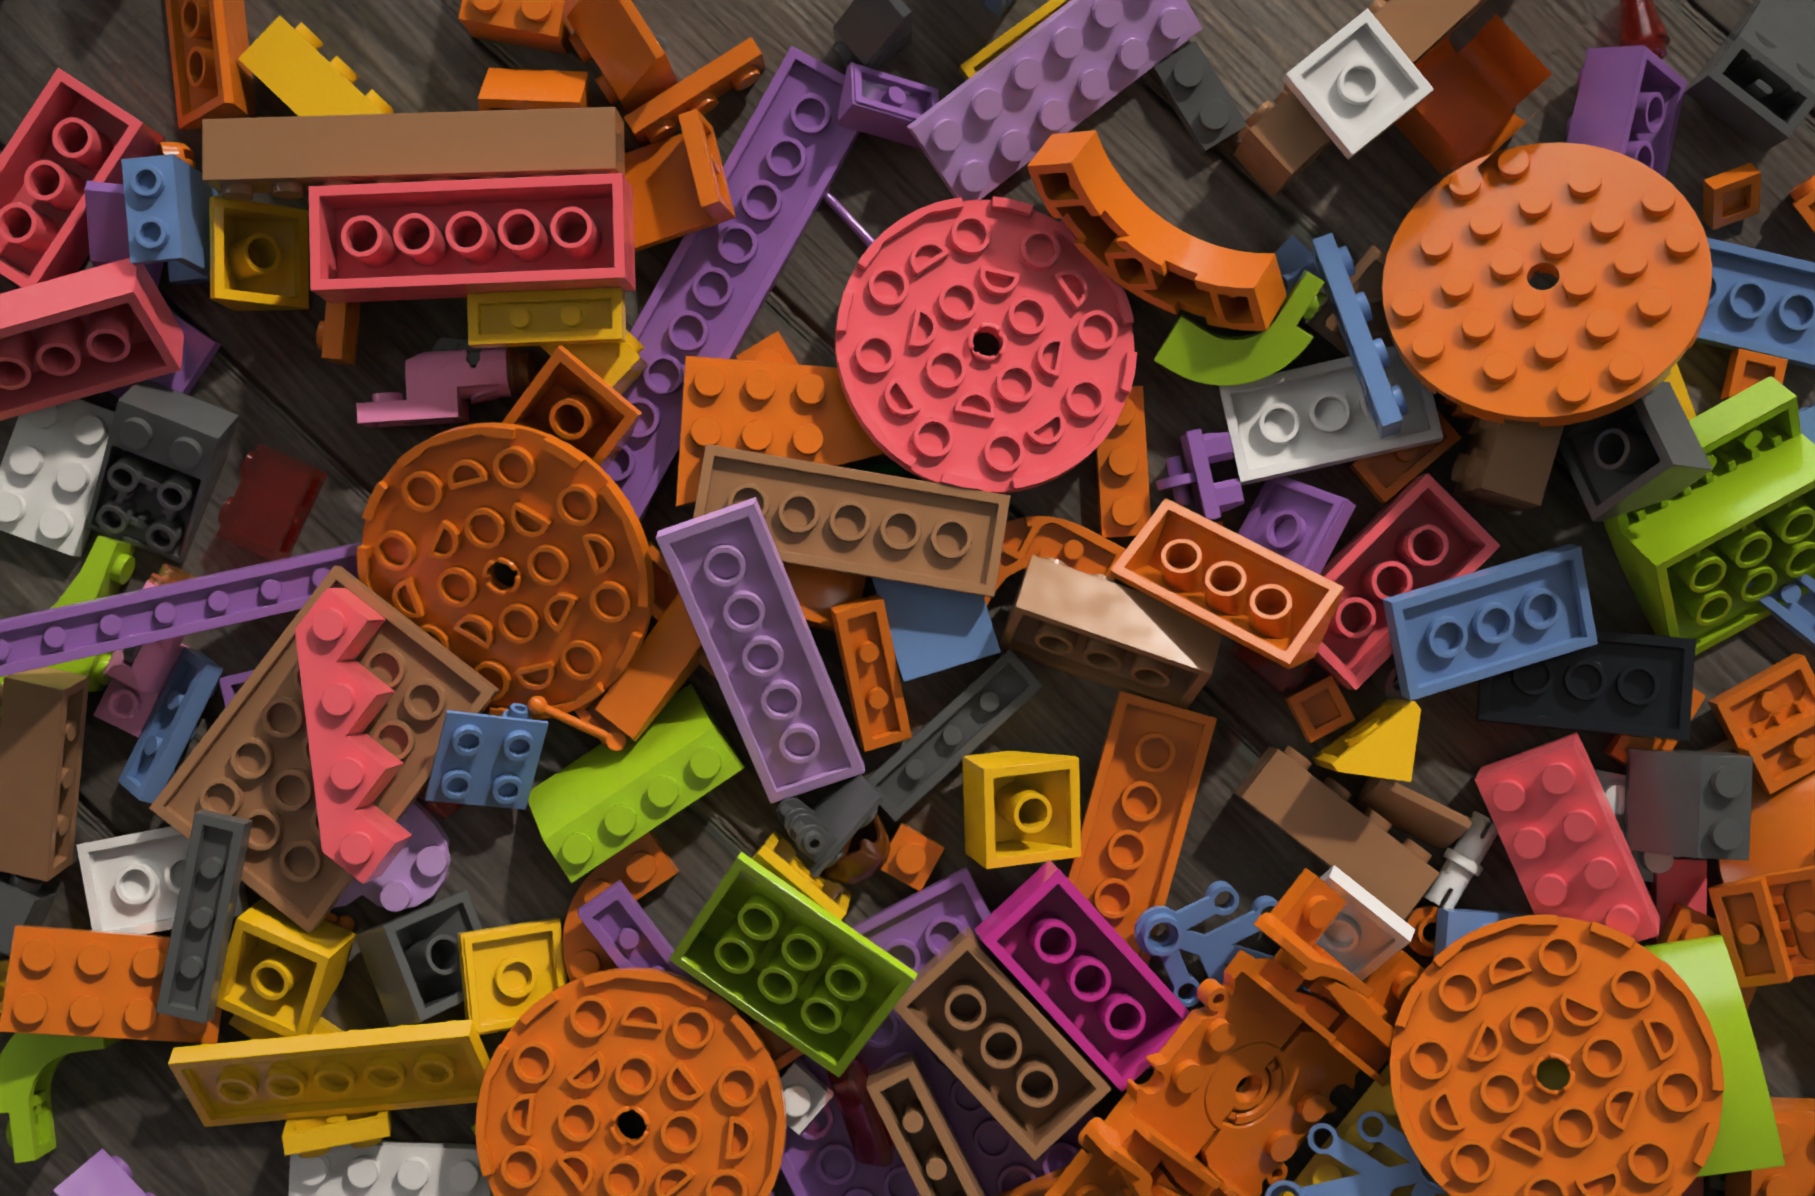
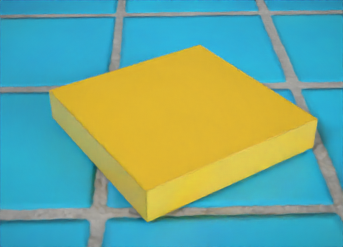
M559 918L457 933L466 1020H473L479 1035L510 1030L519 1020V1017L532 1005L550 992L567 984L561 920Z

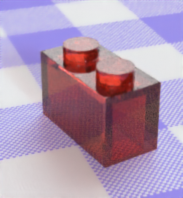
M259 443L255 451L248 453L241 465L239 476L242 478V481L235 496L229 497L220 510L218 522L221 526L216 535L271 561L289 558L328 472L276 448Z

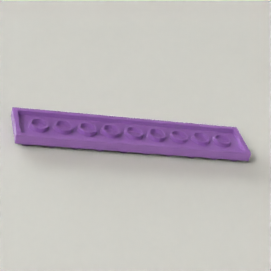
M793 46L790 47L723 166L736 218L684 235L630 331L645 347L639 356L648 366L621 396L641 411L642 415L629 441L605 472L629 500L640 523L679 456L686 356L734 358L860 134V131L838 125V109L845 75Z

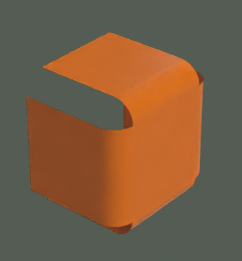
M1497 14L1457 53L1451 45L1450 35L1465 20L1464 18L1414 64L1434 90L1397 120L1394 125L1440 175L1449 168L1455 171L1478 158L1494 153L1535 115L1533 114L1529 119L1524 120L1516 116L1511 110L1552 75Z

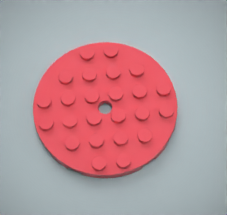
M995 196L991 200H962V197L920 208L887 228L869 246L859 259L843 292L835 329V358L838 376L849 407L862 429L875 445L902 468L928 482L1005 494L1035 488L1053 481L1084 461L1104 441L1118 421L1127 396L1131 392L1136 370L1137 352H1135L1132 328L1134 317L1124 288L1100 271L1074 245L1077 237L1062 219L1058 222L1050 216L1032 209V204ZM979 333L992 334L999 342L998 354L996 356H985L975 352L973 337Z

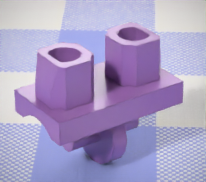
M1201 429L1187 431L1185 435L1180 436L1188 473L1184 474L1180 456L1166 458L1169 478L1156 481L1158 491L1172 489L1175 503L1185 506L1191 504L1187 485H1191L1197 514L1211 521L1221 518V513L1244 504L1239 479L1235 478L1213 483L1210 464L1233 459V449L1229 433L1202 434Z

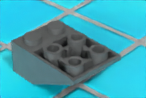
M1756 0L1685 91L1687 95L1761 152H1765L1788 139L1815 105V2L1813 0Z
M151 380L135 383L118 399L85 527L183 564L227 459L239 415Z

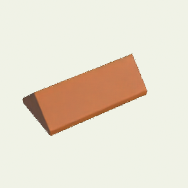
M165 0L179 129H202V119L257 118L252 72L238 59L249 47L244 0Z
M1167 498L1163 500L1110 570L1112 577L1287 669H1291L1315 657L1344 591L1343 586Z

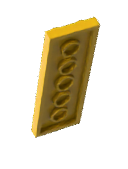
M451 1020L430 1024L399 1025L387 1028L348 1030L345 1032L313 1035L302 1034L291 1037L174 1047L168 1065L204 1127L478 1103L480 1088L490 1059L473 1020Z

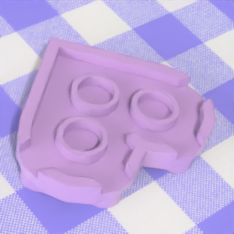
M417 800L414 801L398 822L399 825L413 835L382 876L365 884H362L355 878L333 908L346 906L364 896L377 906L384 907L392 912H398L406 908L417 907L438 894L450 874L448 872L451 862L448 848L450 846V839L439 822Z

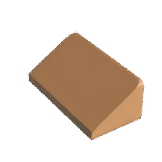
M1368 776L1356 801L1358 809L1365 811L1369 807L1391 825L1438 848H1446L1468 831L1473 823L1470 821L1471 818L1390 779Z

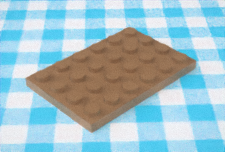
M333 566L149 807V809L189 840L195 812L203 809L252 820L241 881L308 933L318 928L355 880L351 874L325 855L321 848L295 628L325 589L347 588L386 619L355 660L395 691L364 731L404 763L373 803L395 822L398 823L429 782L446 710L482 714L500 691V689L341 566Z

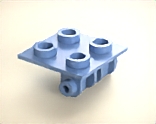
M520 703L511 704L509 710H505L502 716L446 710L425 801L526 810L549 724L548 721L533 720L529 715L528 707Z

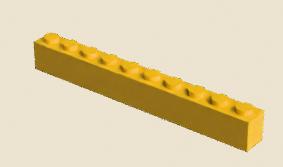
M279 15L238 58L298 116L392 114L395 111L373 89L366 95L360 92L353 85L360 77L337 55L331 62L322 56L318 50L324 43L302 22L294 29ZM627 330L626 342L562 345L620 395L634 383L648 366L639 356L645 347ZM548 345L540 347H542L551 356L557 349V347L561 345Z

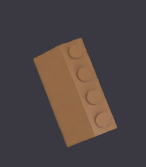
M1032 555L1022 576L998 645L1001 650L1007 651L1010 649L1015 655L1126 693L1187 710L1213 673L1223 634L1141 591L1116 584L1112 578L1106 575L1087 574L1068 567L1059 559L1052 557L1041 558Z

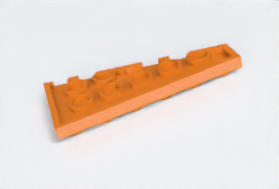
M686 356L676 509L696 503L706 444L839 467L870 458L875 459L887 456L873 443L851 411L843 393L836 367Z

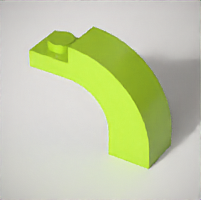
M1304 269L1267 331H1254L1241 336H1225L1214 333L1181 314L1156 353L1154 361L1184 378L1208 385H1240L1268 377L1297 358L1314 338L1310 332L1300 327L1298 323L1302 317L1310 321L1322 305L1326 294L1321 292L1320 289L1325 282Z
M15 1033L0 1054V1114L9 1113L6 1138L8 1145L13 1148L15 1163L35 1161L57 1148L51 1103V1083L60 1062L70 1053L105 1049L122 1039Z

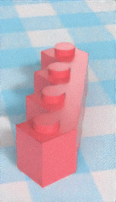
M326 588L295 628L321 848L325 855L359 882L365 884L382 876L413 836L373 804L404 763L364 732L395 691L355 660L386 619L347 588Z

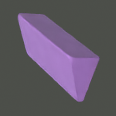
M850 62L847 66L838 109V125L921 149L907 126L939 102V89Z

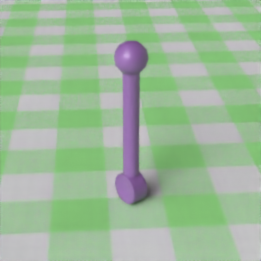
M829 187L823 200L864 242L868 249L875 240L830 193Z

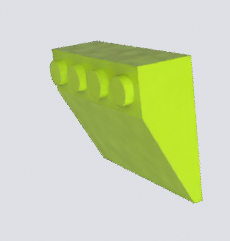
M743 852L738 855L668 959L839 1078L918 975V973Z

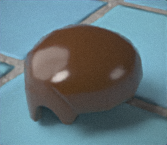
M877 813L866 827L858 829L846 843L839 860L821 872L826 879L833 883L856 884L864 882L884 866L890 852V841Z

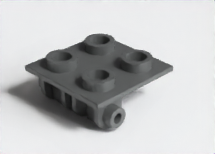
M860 774L833 783L812 809L797 798H787L778 805L776 816L789 834L786 839L812 876L817 878L825 868L831 867L839 860L844 851V846L858 829L866 827L874 819L878 806L884 799L867 779Z

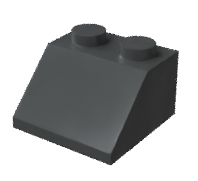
M1664 381L1646 395L1617 411L1592 420L1564 425L1558 446L1590 517L1595 522H1601L1671 499L1713 470L1670 382Z
M1627 748L1623 835L1630 850L1700 859L1749 860L1753 757L1730 752Z
M468 890L461 891L354 935L390 1027L422 1022L464 1001L457 933L482 929Z

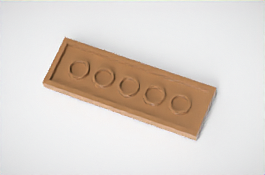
M706 444L693 519L756 497L782 563L989 598L995 596L1010 495Z

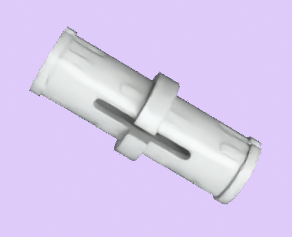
M1476 811L1472 813L1470 821L1473 823L1470 829L1460 836L1453 850L1447 848L1443 857L1447 860L1441 868L1439 876L1423 896L1441 908L1454 909L1473 875L1479 877L1483 870L1480 863L1498 835L1494 822H1491L1490 818Z

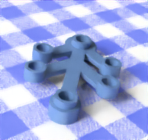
M1216 881L1209 885L1205 892V897L1177 911L1166 906H1154L1145 910L1135 922L1134 938L1143 952L1151 956L1160 957L1170 979L1169 990L1185 1007H1191L1199 1002L1197 988L1200 983L1192 974L1188 973L1179 949L1197 954L1208 979L1213 978L1222 985L1224 982L1225 964L1229 965L1240 949L1256 959L1274 958V956L1235 943L1259 932L1260 930L1253 925L1254 922L1261 915L1263 909L1269 906L1275 907L1278 901L1268 895L1260 896L1253 901L1250 912L1205 934L1190 930L1191 927L1215 914L1225 916L1237 909L1239 905L1237 891L1228 882ZM1229 892V898L1224 904H1215V898L1219 893ZM1164 923L1166 925L1162 934L1158 936L1150 934L1152 928L1157 924ZM1187 983L1193 984L1189 994L1184 996L1178 995L1179 988ZM1299 986V988L1310 992V990L1306 989L1304 986Z
M1368 1111L1362 1114L1357 1122V1130L1361 1138L1370 1143H1383L1410 1163L1387 1167L1342 1139L1336 1128L1332 1125L1318 1123L1310 1128L1307 1135L1310 1148L1318 1154L1334 1157L1359 1174L1301 1187L1293 1181L1281 1180L1273 1183L1267 1189L1265 1196H1281L1287 1191L1295 1196H1391L1395 1188L1413 1184L1416 1185L1410 1196H1435L1436 1194H1447V1192L1423 1167L1411 1148L1406 1135L1390 1126L1384 1115L1375 1111ZM1371 1117L1378 1118L1383 1124V1131L1377 1137H1369L1364 1130L1365 1122ZM1321 1129L1329 1130L1333 1136V1142L1327 1149H1321L1315 1143V1135Z

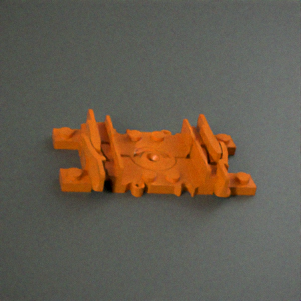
M1305 868L1272 911L1261 914L1253 924L1281 947L1274 958L1256 959L1240 949L1225 968L1222 985L1213 978L1206 979L1197 988V998L1205 1006L1192 1010L1158 1053L1146 1056V1061L1154 1067L1153 1075L1147 1082L1137 1084L1131 1078L1128 1079L1126 1094L1107 1118L1103 1120L1095 1117L1086 1124L1078 1135V1142L1088 1152L1081 1149L1044 1196H1114L1119 1189L1126 1196H1260L1264 1180L1270 1185L1277 1181L1285 1180L1288 1168L1283 1162L1292 1157L1306 1139L1310 1128L1317 1124L1325 1114L1337 1110V1107L1329 1100L1331 1091L1337 1085L1345 1084L1350 1089H1353L1355 1087V1075L1360 1069L1382 1087L1387 1083V1080L1377 1072L1387 1060L1390 1061L1392 1039L1397 1031L1395 1030V1023L1401 1006L1411 986L1415 984L1425 969L1408 954L1400 950L1363 982L1327 951L1317 945L1315 942L1343 909L1347 901L1317 875ZM1299 986H1304L1306 989L1310 990V992L1299 988ZM1246 1077L1245 1083L1241 1087L1236 1088L1239 1082ZM1159 1162L1162 1164V1166L1164 1167V1169L1167 1171L1165 1174H1164L1163 1171L1157 1166V1165L1159 1164Z

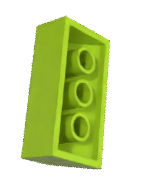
M692 683L671 698L636 742L624 734L627 743L621 751H612L608 746L605 747L601 743L530 791L528 803L542 839L571 883L747 766Z

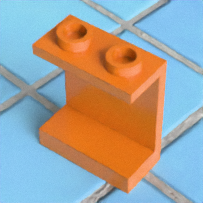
M697 108L678 115L682 130L681 134L625 153V178L633 189L635 252L736 218L713 126Z

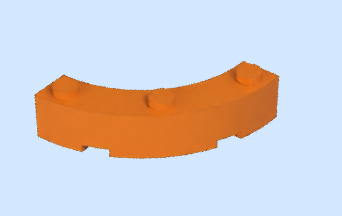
M1096 130L1051 134L1027 165L1035 188L1054 219L1062 218L1066 226L1077 237V240L1074 242L1077 249L1100 271L1121 287L1144 301L1175 315L1180 310L1206 317L1207 324L1211 326L1246 331H1267L1287 297L1275 253H1252L1220 247L1187 234L1165 221L1146 206L1122 180L1103 149Z

